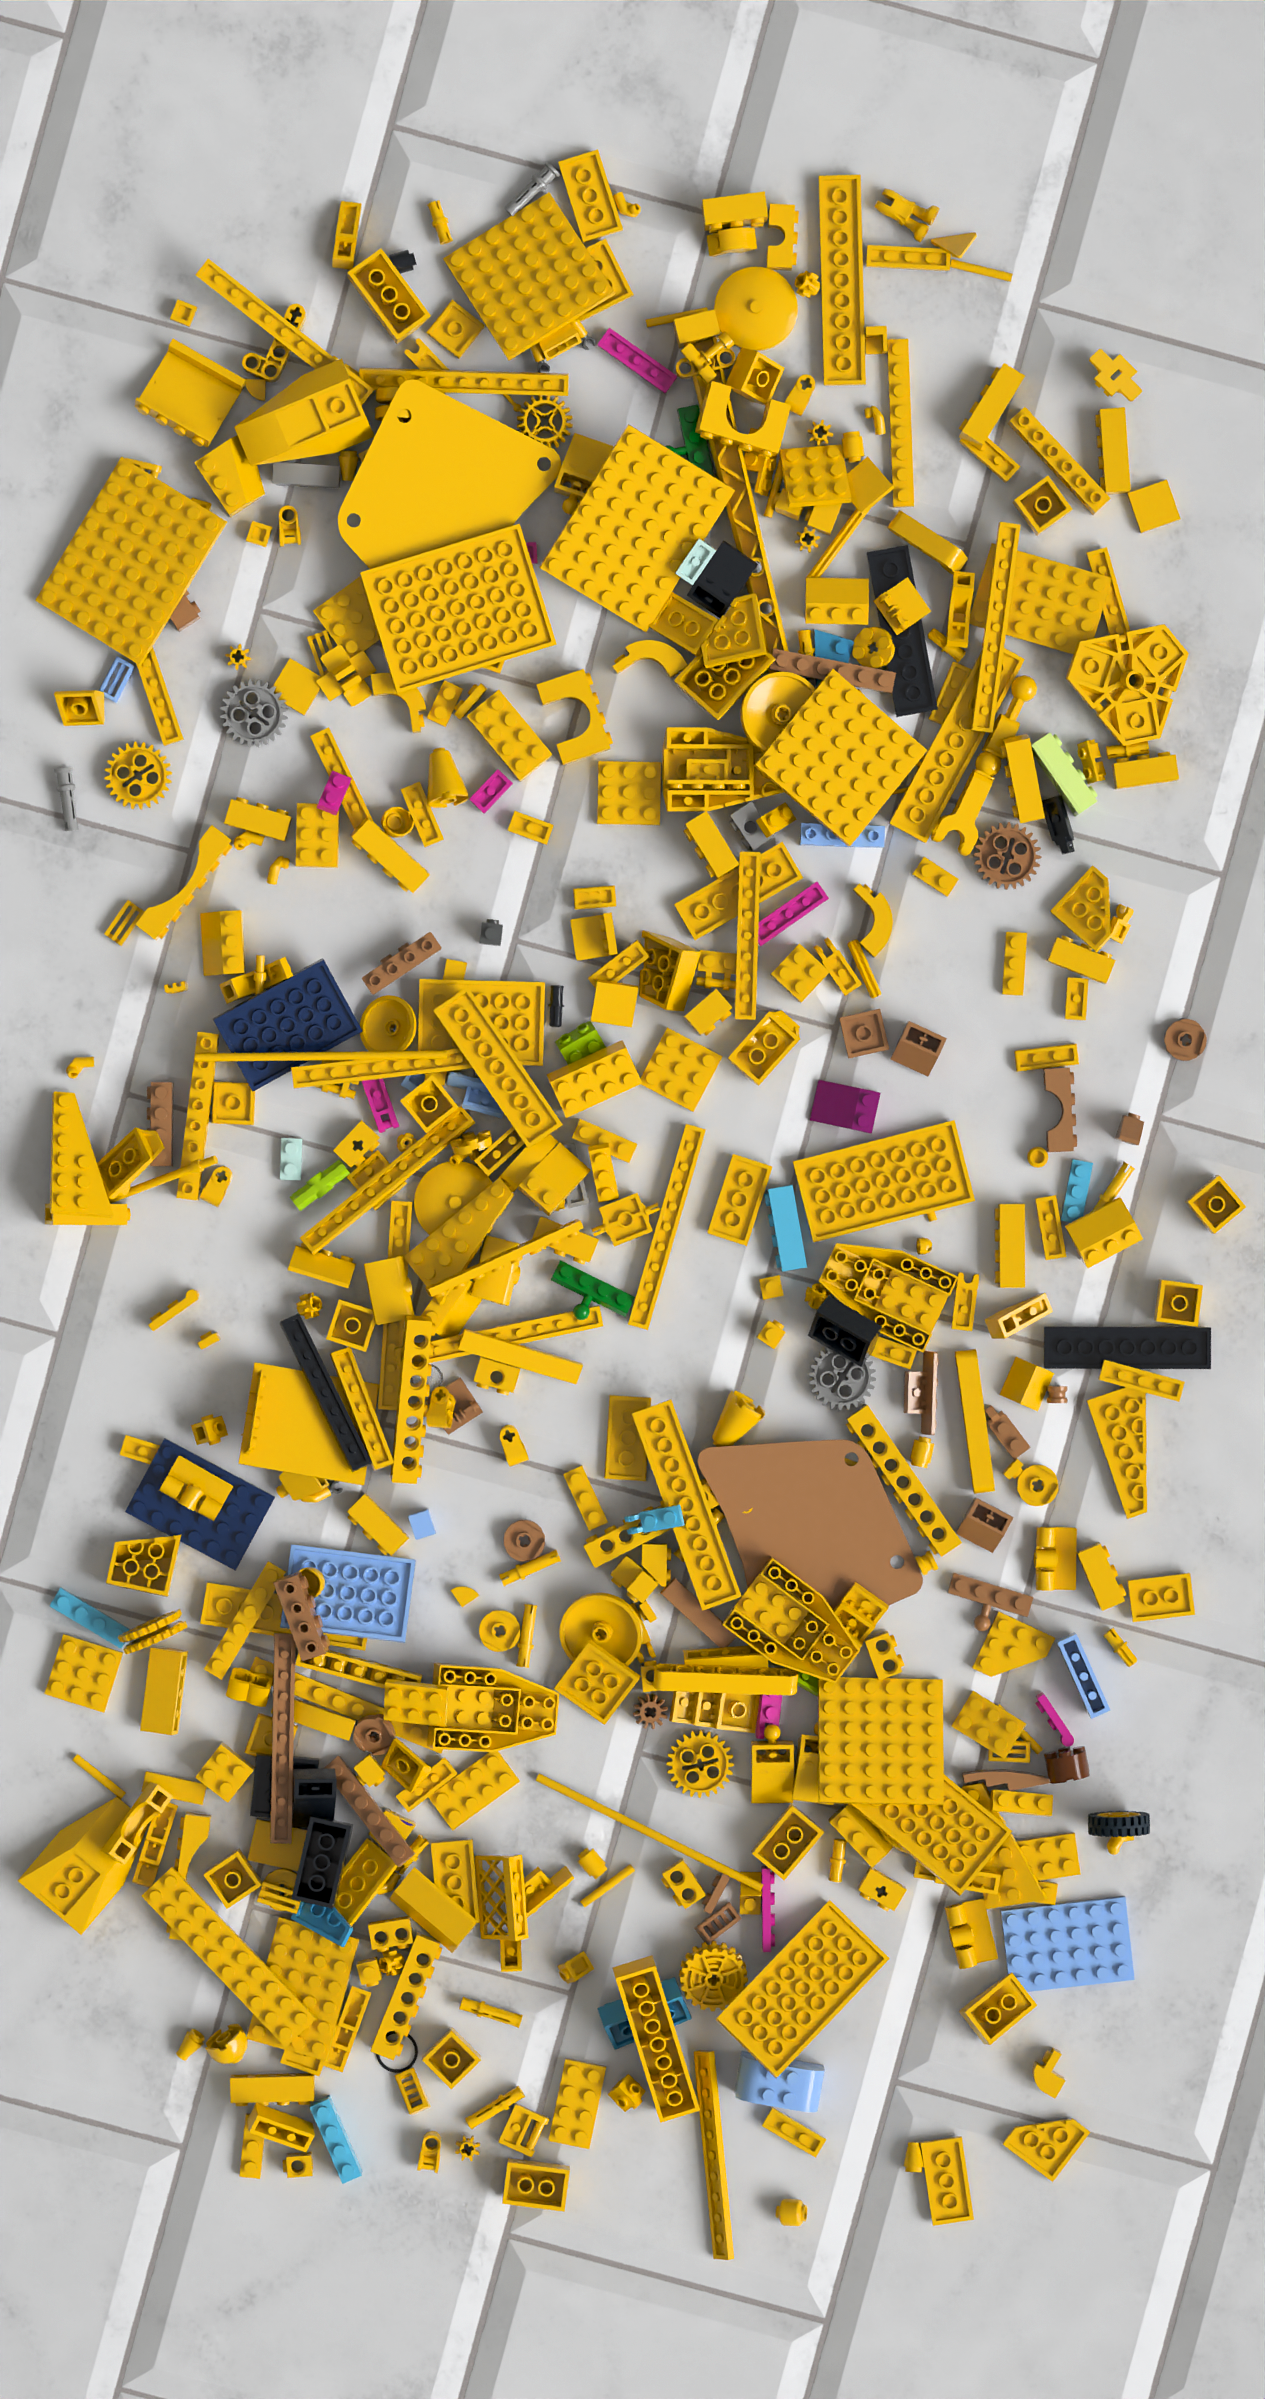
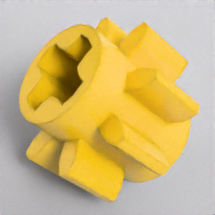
M808 271L800 273L794 283L795 287L798 288L796 293L807 298L816 295L820 289V282L816 281L819 276Z
M821 420L818 425L813 421L812 426L814 429H808L807 431L812 434L809 441H817V446L823 441L825 444H828L827 436L833 437V433L828 431L832 425L825 426L824 420ZM819 428H822L823 433H826L822 438H818V434L815 433Z
M804 527L803 533L797 531L796 534L800 539L794 543H800V552L805 548L808 550V553H811V547H819L815 541L821 537L814 535L815 528L812 531H808L807 527ZM805 535H808L809 538H813V540L810 542V545H807L806 542H802V540L805 538Z
M241 644L238 645V649L230 646L231 654H225L227 658L231 659L228 662V666L234 664L236 671L242 665L244 668H247L246 661L252 660L246 656L250 650L246 649L243 651ZM241 652L244 659H240L239 663H237L233 655Z
M816 1283L812 1285V1288L807 1287L804 1301L808 1302L811 1308L818 1309L828 1295L830 1296L831 1292L827 1291L822 1284Z
M313 1292L299 1296L301 1301L296 1303L297 1311L301 1316L309 1319L320 1315L318 1311L322 1309V1302L319 1297L314 1296Z
M397 1950L382 1952L383 1957L379 1959L380 1970L386 1973V1976L401 1974L400 1969L405 1964L403 1956L397 1953Z
M463 2135L462 2142L456 2141V2145L460 2148L455 2150V2154L461 2153L462 2161L465 2157L472 2161L474 2154H480L475 2149L480 2146V2142L475 2143L473 2141L474 2136L466 2139V2136ZM465 2144H468L469 2147L473 2146L471 2152L463 2150Z

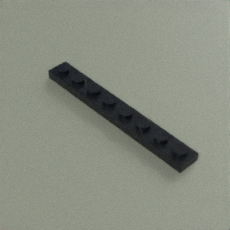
M298 1313L280 1321L279 1324L351 1472L372 1463L300 1314Z

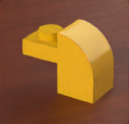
M731 228L707 235L709 256L715 257L730 252L743 253L757 249L755 228Z
M1052 2047L1051 2051L1047 2050L1042 2058L1043 2065L1036 2061L1034 2062L1032 2074L1038 2088L1049 2096L1056 2098L1066 2080L1052 2071L1062 2055L1054 2047Z

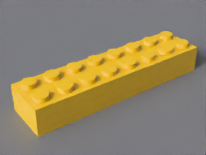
M653 1955L613 1967L618 1989L660 2123L700 2111Z

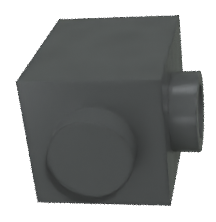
M487 919L486 923L482 922L480 944L501 946L503 925L499 924V920Z

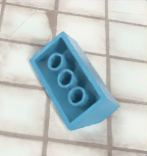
M675 1977L662 1981L661 1985L674 2026L692 2019ZM622 1998L597 2008L603 2026L615 2050L635 2042Z

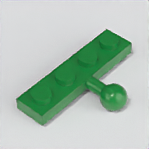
M698 404L678 408L677 413L685 446L674 448L666 445L665 447L678 455L687 454L689 462L714 476L706 439L700 437V434L695 432L700 414Z
M561 1260L551 1278V1281L584 1297L581 1304L576 1305L573 1309V1315L578 1320L588 1318L590 1314L588 1307L591 1301L626 1317L635 1298Z

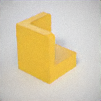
M887 326L865 327V350L867 355L887 354Z

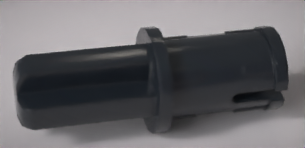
M551 985L550 1004H548L550 1007L549 1025L551 1027H561L562 1007H564L562 1005L564 986Z

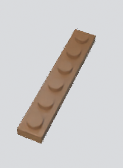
M772 649L771 655L776 660L769 666V670L790 672L803 677L823 680L829 671L834 669L854 687L890 694L893 691L896 672Z
M337 1756L323 1768H335L337 1789L398 1867L416 1854L365 1787L359 1782L341 1756Z

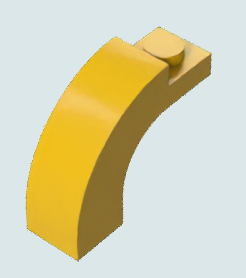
M954 571L946 646L967 648L975 573Z
M642 640L626 646L625 650L629 655L625 656L623 654L615 659V665L612 668L616 674H619L639 660L650 659L659 663L671 679L684 670L688 664L680 653L668 644L655 640Z
M390 673L371 674L374 697L395 695L403 699L409 707L412 732L420 733L421 727H425L423 714L419 715V711L427 710L420 691L414 688L397 694Z
M859 883L853 891L870 907L874 918L871 931L859 944L874 958L885 947L890 938L893 925L892 912L881 892L874 898L872 896L874 892L866 884L862 886Z
M286 957L264 966V971H266L264 990L293 977ZM254 971L219 984L226 1004L255 994L256 981H254Z
M549 1134L529 1149L526 1146L499 1177L514 1192L529 1173L556 1146L558 1141Z

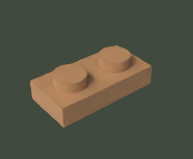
M723 1873L715 1876L711 1884L714 1886L711 1894L707 1893L702 1901V1904L705 1905L703 1907L705 1912L712 1914L730 1879L729 1876Z

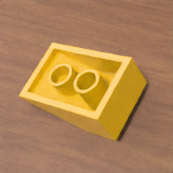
M559 1143L519 1184L518 1189L545 1214L550 1216L591 1170L564 1145Z
M1011 1972L959 2010V2013L983 2044L991 2045L1033 2010L1037 2004Z

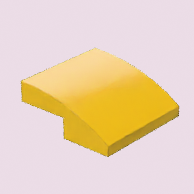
M377 1150L350 1173L347 1179L358 1190L390 1163ZM406 1181L373 1206V1209L375 1211L407 1184Z

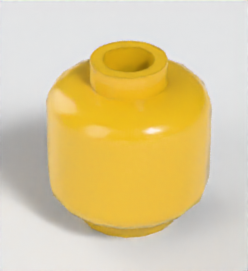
M783 2199L780 2206H776V2218H779L784 2226H801L803 2221L807 2219V2206L800 2199Z

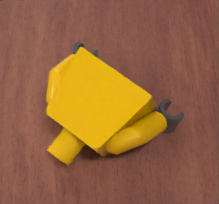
M578 319L573 320L530 347L535 362L539 364L537 368L539 373H541L540 366L546 365L548 372L550 371V366L544 362V359L549 361L581 343V338L583 340L582 346L585 350H589L586 346L587 340H590L595 346V339L587 336L588 332Z
M283 1472L279 1475L282 1484L276 1488L277 1494L281 1498L290 1495L294 1501L300 1499L303 1502L317 1503L331 1496V1493L338 1494L343 1490V1488L338 1491L333 1489L334 1484L339 1483V1481H333L329 1484L326 1479Z

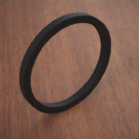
M395 2031L388 2032L386 2037L397 2033ZM409 2034L407 2036L412 2041L415 2048V2055L412 2062L403 2069H391L387 2067L381 2061L380 2056L376 2054L378 2062L384 2069L390 2072L400 2073L408 2070L414 2065L418 2056V2047L412 2036H410Z

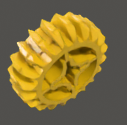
M538 395L539 401H536L533 396L530 397L532 404L530 405L525 401L524 406L527 409H519V412L524 414V416H517V420L523 422L517 425V429L524 428L520 433L542 444H547L550 448L551 443H554V446L558 448L557 440L559 439L562 443H565L566 440L562 435L570 436V432L565 429L573 427V424L566 423V421L573 419L572 415H565L570 411V408L562 409L565 402L561 401L557 404V396L554 397L553 401H550V396L546 395V400H542V395ZM539 406H550L553 409L550 410L548 413H541L539 410H536L535 408ZM530 413L537 420V424L531 432L527 426V419ZM558 413L562 418V426L559 431L552 423ZM544 417L545 419V417H550V419L548 420V424L550 425V427H545V425L544 427L540 426V418ZM542 431H548L554 435L546 439L536 437Z

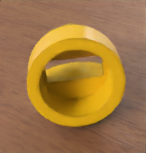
M917 1238L916 1248L918 1255L927 1254L932 1250L931 1240L928 1238Z

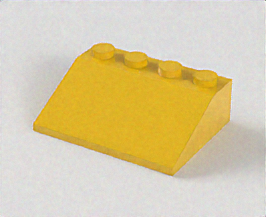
M701 652L674 681L694 702L715 719L719 720L776 659L767 652L765 655L706 668Z

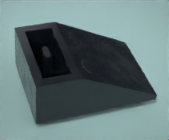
M723 541L693 584L687 596L718 618H721L729 610L730 604L739 595L758 564L726 541Z
M335 1768L293 1769L292 1828L308 1827L312 1815L334 1820L337 1785Z

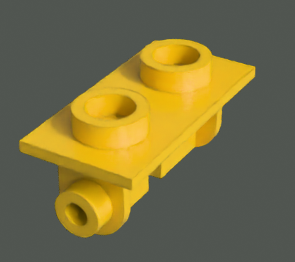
M1095 739L1077 744L1078 756L1083 765V774L1087 784L1105 780L1106 772L1103 761L1095 762L1096 758L1101 757L1099 746Z

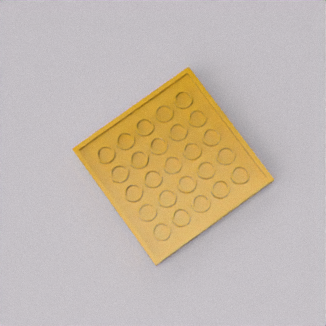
M550 192L519 210L514 216L511 215L443 258L508 361L615 295L614 290Z
M831 669L754 766L849 847L925 754L927 749L838 672Z
M840 1677L835 1684L818 1678V1803L944 1805L943 1679L885 1678L879 1680L878 1678Z

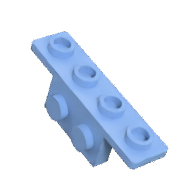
M449 1072L447 1085L466 1090L462 1108L498 1118L503 1117V1111L479 1077L473 1078L461 1072Z

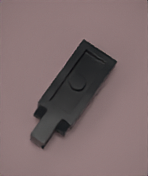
M1062 795L1043 800L1044 816L1052 841H1055L1056 845L1060 846L1062 855L1074 852V834Z

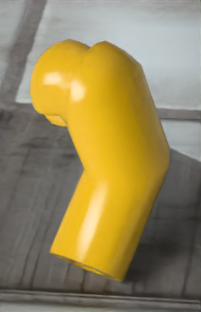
M284 856L277 857L270 865L266 882L273 885L277 884L280 869H287L290 859L284 858Z
M1111 1836L1107 1843L1108 1852L1112 1855L1118 1854L1122 1843L1133 1841L1134 1836Z

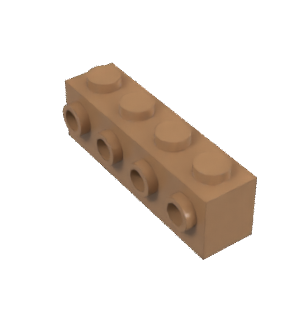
M151 1082V1086H147V1099H151V1107H147V1120H151V1127L147 1128V1130H155L165 1147L150 1163V1166H173V1082Z
M301 1571L278 1578L274 1582V1586L301 1660L305 1661L326 1654L329 1650L330 1642L327 1635H324L321 1629L323 1623L321 1617L316 1615L314 1609L316 1607L315 1600L312 1595L309 1596L307 1578L302 1576Z

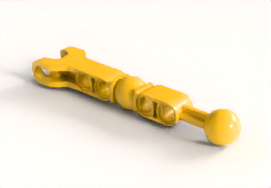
M1019 676L1013 681L1011 686L1013 699L1005 715L999 714L993 733H989L982 749L984 752L979 754L976 759V769L972 770L952 813L940 817L931 833L932 841L941 842L949 831L955 830L960 836L958 852L963 856L971 853L978 840L975 820L995 779L993 776L1001 769V759H1004L1000 750V746H1003L1002 739L1016 735L1020 726L1016 719L1024 702L1030 701L1036 695L1037 685L1030 676Z

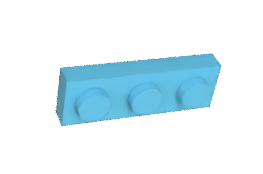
M1072 1159L1060 1221L1071 1223L1083 1216L1093 1163Z

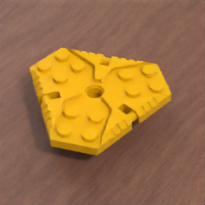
M1165 624L1127 631L1123 635L1112 634L1078 641L1066 679L1091 709H1095L1097 712L1096 716L1121 746L1145 742L1161 737L1173 702L1170 696L1172 691L1176 692L1189 653ZM1121 643H1125L1126 650H1121ZM1132 674L1136 678L1133 686L1129 684V677ZM1159 687L1164 689L1162 696L1157 694ZM1105 699L1108 704L1103 707L1100 702Z

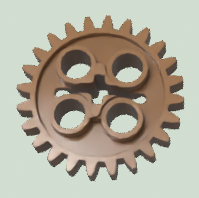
M1007 822L1006 828L1003 827L1002 823H999L997 830L994 826H991L992 833L985 830L984 835L986 838L979 837L978 840L982 844L975 845L979 853H975L973 856L978 857L979 860L974 865L981 866L977 873L984 872L982 880L987 877L990 878L988 885L996 882L997 889L1001 884H1004L1005 890L1008 889L1009 884H1011L1013 889H1016L1017 882L1024 886L1023 879L1030 882L1029 874H1037L1033 867H1040V864L1035 862L1037 859L1042 858V856L1036 855V852L1041 847H1034L1038 840L1031 841L1030 838L1033 833L1031 832L1026 835V827L1021 831L1018 830V823L1014 828H1011L1010 822ZM1002 837L1005 839V848L999 849L996 847V838ZM1013 838L1014 843L1010 851L1013 859L1007 861L1005 872L1001 874V868L1005 860L1002 853L1007 852L1010 839ZM1019 843L1026 847V852L1023 855L1015 852V846ZM992 857H996L1000 861V866L996 869L989 866V860ZM1015 863L1019 866L1020 872L1017 875L1009 872L1010 864Z

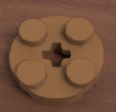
M1182 1019L1176 1021L1166 1030L1164 1036L1166 1051L1175 1059L1181 1061L1192 1060L1198 1057L1206 1047V1034L1200 1024L1194 1020ZM1185 1034H1188V1038L1191 1039V1043H1187L1186 1046H1183L1182 1041H1180V1037H1184Z
M518 1520L507 1528L504 1534V1546L509 1556L517 1561H530L542 1553L545 1546V1535L537 1523L531 1520ZM528 1535L530 1544L521 1546L519 1537Z
M383 1714L367 1715L357 1722L353 1734L357 1747L364 1752L365 1750L372 1752L371 1755H382L388 1752L393 1739L396 1738L393 1725L390 1721L384 1720ZM371 1732L378 1733V1738L370 1736Z

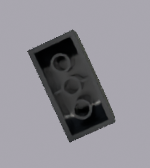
M315 1815L310 1817L292 1894L293 1900L328 1908L334 1907L353 1824Z

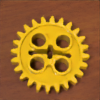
M134 742L133 748H131L127 743L125 751L119 747V755L112 753V756L115 758L114 761L107 760L111 768H105V771L110 773V775L104 777V779L111 783L106 785V788H113L110 795H118L116 802L123 799L124 807L131 803V809L133 810L136 804H138L140 810L143 809V804L151 808V801L159 804L157 797L165 798L162 791H169L165 785L166 783H172L170 779H167V776L172 775V772L166 771V769L171 764L163 763L167 757H159L160 749L153 752L154 745L147 749L145 742L142 743L141 747H138L137 742ZM138 756H145L147 759L146 764L142 767H138L135 763ZM151 764L154 765V768L141 775V781L135 779L128 786L123 787L125 782L135 777V771L141 773ZM125 767L128 768L129 776L121 779L118 775L119 770ZM151 773L158 774V781L155 784H150L147 781V777ZM133 785L141 787V793L137 796H133L130 793Z
M692 1730L691 1737L689 1738L684 1733V1741L676 1739L678 1747L671 1745L672 1750L675 1752L668 1753V1757L672 1758V1761L666 1762V1765L672 1766V1768L667 1770V1773H674L670 1780L678 1781L675 1786L676 1788L683 1786V1794L690 1790V1797L695 1792L698 1793L699 1798H701L702 1792H705L706 1796L709 1797V1791L711 1790L717 1794L716 1787L719 1786L724 1789L722 1782L730 1781L726 1775H733V1772L728 1769V1767L734 1766V1763L728 1762L729 1759L733 1758V1754H726L730 1747L723 1748L725 1740L723 1739L718 1742V1734L711 1738L710 1731L704 1736L702 1730L699 1731L698 1735H695ZM705 1746H711L714 1749L711 1756L707 1757L702 1754V1749ZM685 1751H690L694 1755L693 1759L689 1762L682 1759V1754ZM718 1758L717 1762L703 1764L702 1769H699L698 1766L685 1770L682 1769L683 1766L697 1764L698 1759L706 1762ZM711 1766L719 1769L718 1774L714 1777L707 1774V1770ZM691 1771H695L699 1775L698 1779L694 1782L687 1779V1774Z

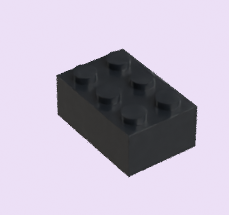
M828 1295L816 1311L808 1336L862 1367L875 1348L882 1326Z

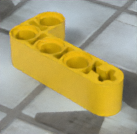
M292 304L288 307L284 319L292 323L293 315L291 313H296L299 310L301 317L297 316L294 323L298 325L296 328L301 331L306 319V312L300 304ZM274 338L266 358L255 353H247L242 359L243 368L247 373L270 383L276 382L284 370L291 350ZM283 348L285 355L281 358L275 357V349ZM253 358L258 363L255 368L251 369L246 366V362ZM274 367L277 373L273 377H268L265 374L266 369Z
M900 510L887 527L893 534L937 561L942 568L952 575L954 571H960L968 560L961 549Z

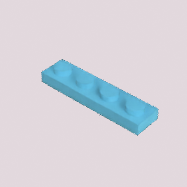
M63 1588L59 1589L50 1607L120 1649L123 1647L125 1642H120L118 1636L129 1631L128 1627Z

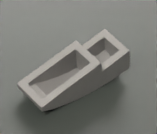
M274 462L272 483L282 486L340 488L341 467Z

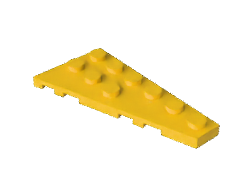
M54 1091L52 1094L50 1213L112 1218L114 1215L75 1093Z
M499 1177L404 1256L426 1287L468 1267L482 1245L481 1242L487 1233L489 1234L492 1230V1225L498 1216H501L514 1196V1193L502 1178ZM453 1288L446 1290L447 1294L436 1298V1300L443 1305L446 1296Z
M1123 1387L1088 1399L1086 1402L1126 1518L1129 1519L1147 1512L1146 1393Z
M984 1782L962 1786V1790L1006 1825L1004 1818L1001 1817L999 1812L990 1811L991 1795ZM1012 1834L1007 1837L982 1868L1001 1874L997 1895L983 1893L986 1909L1048 1899L1045 1892L1039 1886L1036 1876L1033 1875L1029 1868L1028 1862Z

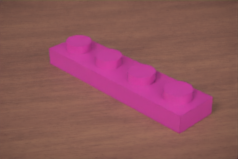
M611 328L607 330L597 344L598 347L664 394L667 393L678 377Z
M815 882L759 922L758 944L760 947L829 899L818 882Z
M761 1866V1882L764 1884L762 1887V1951L771 1952V1947H775V1934H771V1926H775V1913H771V1905H775V1893L771 1892V1884L775 1883L774 1872H770L767 1866Z

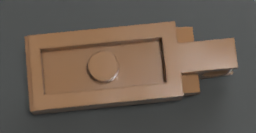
M991 1405L985 1409V1412L990 1417V1420L987 1421L989 1428L1014 1460L1031 1448L1006 1414L1002 1411L997 1413Z

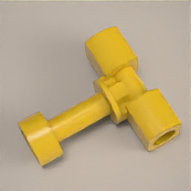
M725 331L718 336L719 341L705 353L702 350L698 352L691 343L680 351L688 362L692 361L699 370L697 373L706 384L717 376L709 366L712 364L710 359L724 347L730 349L734 345L733 340Z

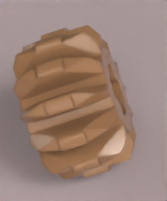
M646 1694L647 1701L639 1697L638 1701L642 1705H633L635 1709L640 1710L633 1712V1716H641L636 1720V1723L639 1724L644 1720L643 1728L645 1729L648 1723H651V1728L655 1729V1721L658 1725H663L659 1719L660 1717L667 1719V1715L661 1712L667 1711L668 1707H660L665 1700L661 1699L656 1702L657 1694H654L653 1700H650L649 1694ZM654 1707L656 1709L654 1713L656 1714L653 1716L651 1714L646 1715V1708Z

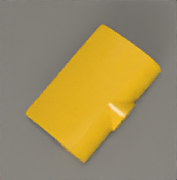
M485 1236L479 1263L520 1244L492 1236ZM510 1261L503 1264L504 1268L499 1271L492 1272L490 1270L484 1273L485 1276L474 1281L471 1296L509 1306L513 1287L517 1284L520 1277V1261L513 1264Z
M403 1256L365 1263L364 1270L375 1324L381 1325L405 1320L406 1315H414L411 1301L412 1284L406 1276Z
M178 1456L159 1491L177 1500L178 1503L188 1509L196 1511L214 1521L233 1486L182 1456Z
M1037 1527L1036 1549L1034 1550L1036 1590H1076V1528Z
M984 1899L966 1901L945 1907L950 1928L948 1930L952 1947L955 1949L959 1969L974 1967L977 1963L997 1960L998 1955Z

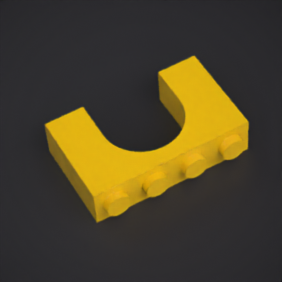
M715 381L708 383L695 432L699 433L700 437L712 440V438L719 439L720 443L724 445L740 446L739 449L743 451L760 452L759 455L771 458V456L777 455L780 450L791 405L773 399L769 400L766 403L762 422L758 430L752 434H742L730 426L726 417V408L732 387Z
M584 669L536 684L543 706L572 698L582 702L589 711L590 724L587 730L579 737L556 744L563 765L610 750V744H613L610 732L605 733L603 727L606 724L603 712L599 713L596 706L600 704L597 693H592L590 685L593 684L589 672L585 673Z

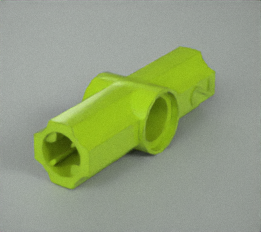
M339 1159L326 1170L320 1171L308 1180L305 1186L290 1196V1199L301 1211L314 1200L320 1199L332 1190L333 1186L347 1177L350 1172Z

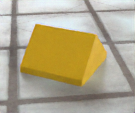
M97 690L55 691L54 696L64 726L104 725V692Z
M1015 1357L999 1395L1038 1411L1054 1373Z
M397 1738L393 1739L381 1765L384 1770L410 1793L418 1787L432 1770L426 1762Z

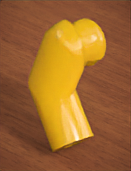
M623 192L613 195L621 214L636 217L641 212L639 204L626 202Z
M876 406L866 407L864 409L865 417H873L875 434H885V422L881 412Z
M245 831L234 839V847L237 850H242L251 843L262 846L265 836Z
M94 1057L74 1058L67 1066V1076L73 1079L78 1076L84 1067H94Z
M475 1149L470 1154L452 1155L449 1160L452 1165L457 1166L468 1156L474 1161L480 1156V1152Z
M394 1871L377 1894L381 1895L393 1891L401 1874Z

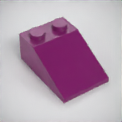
M818 1080L810 1121L872 1134L881 1093Z

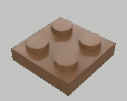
M880 1009L839 1018L848 1059L889 1050Z

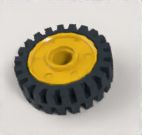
M1107 1811L1088 1814V1834L1092 1836L1132 1837L1150 1833V1815L1146 1812Z

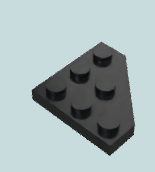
M256 1753L250 1816L271 1817L272 1754ZM293 1756V1769H318L319 1767L318 1758Z

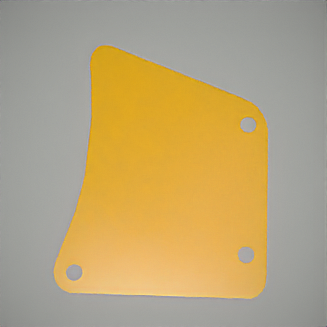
M407 380L400 385L340 507L338 514L339 532L345 542L367 567L373 569L513 526L520 515L557 478L561 469L560 456L554 449L418 380ZM401 409H408L411 412L412 417L409 422L402 423L398 420L397 415ZM541 457H547L551 461L549 470L541 471L537 467V462ZM352 513L358 514L361 518V522L357 527H350L347 523V517Z

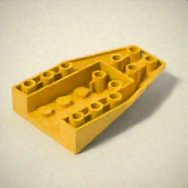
M836 1243L818 1281L841 1303L882 1326L880 1333L924 1353L932 1336L933 1328L959 1277L901 1250Z
M772 1556L721 1623L772 1663L835 1684L860 1651L823 1595Z
M434 1663L432 1684L449 1686L446 1727L429 1726L428 1747L432 1749L496 1752L556 1735L559 1705L558 1692L500 1668Z
M118 1796L60 1830L18 1879L19 1883L80 1935L83 1934L124 1885L148 1827L147 1824L139 1836L137 1849L125 1865L118 1863L102 1851L107 1841L131 1809Z

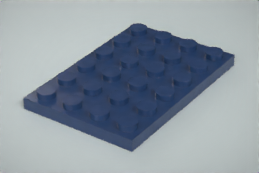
M323 958L293 974V977L276 983L213 1018L231 1053L326 1052L362 1032L358 1021ZM310 1060L236 1062L252 1091H255L292 1071L291 1067H299Z
M164 1438L125 1512L169 1536L181 1535L180 1542L236 1571L275 1496ZM178 1456H182L233 1486L214 1521L196 1511L188 1509L178 1503L177 1500L159 1491Z

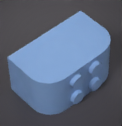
M741 2051L734 2091L735 2097L761 2105L802 2112H817L825 2072L824 2065L793 2060L775 2078L749 2052Z

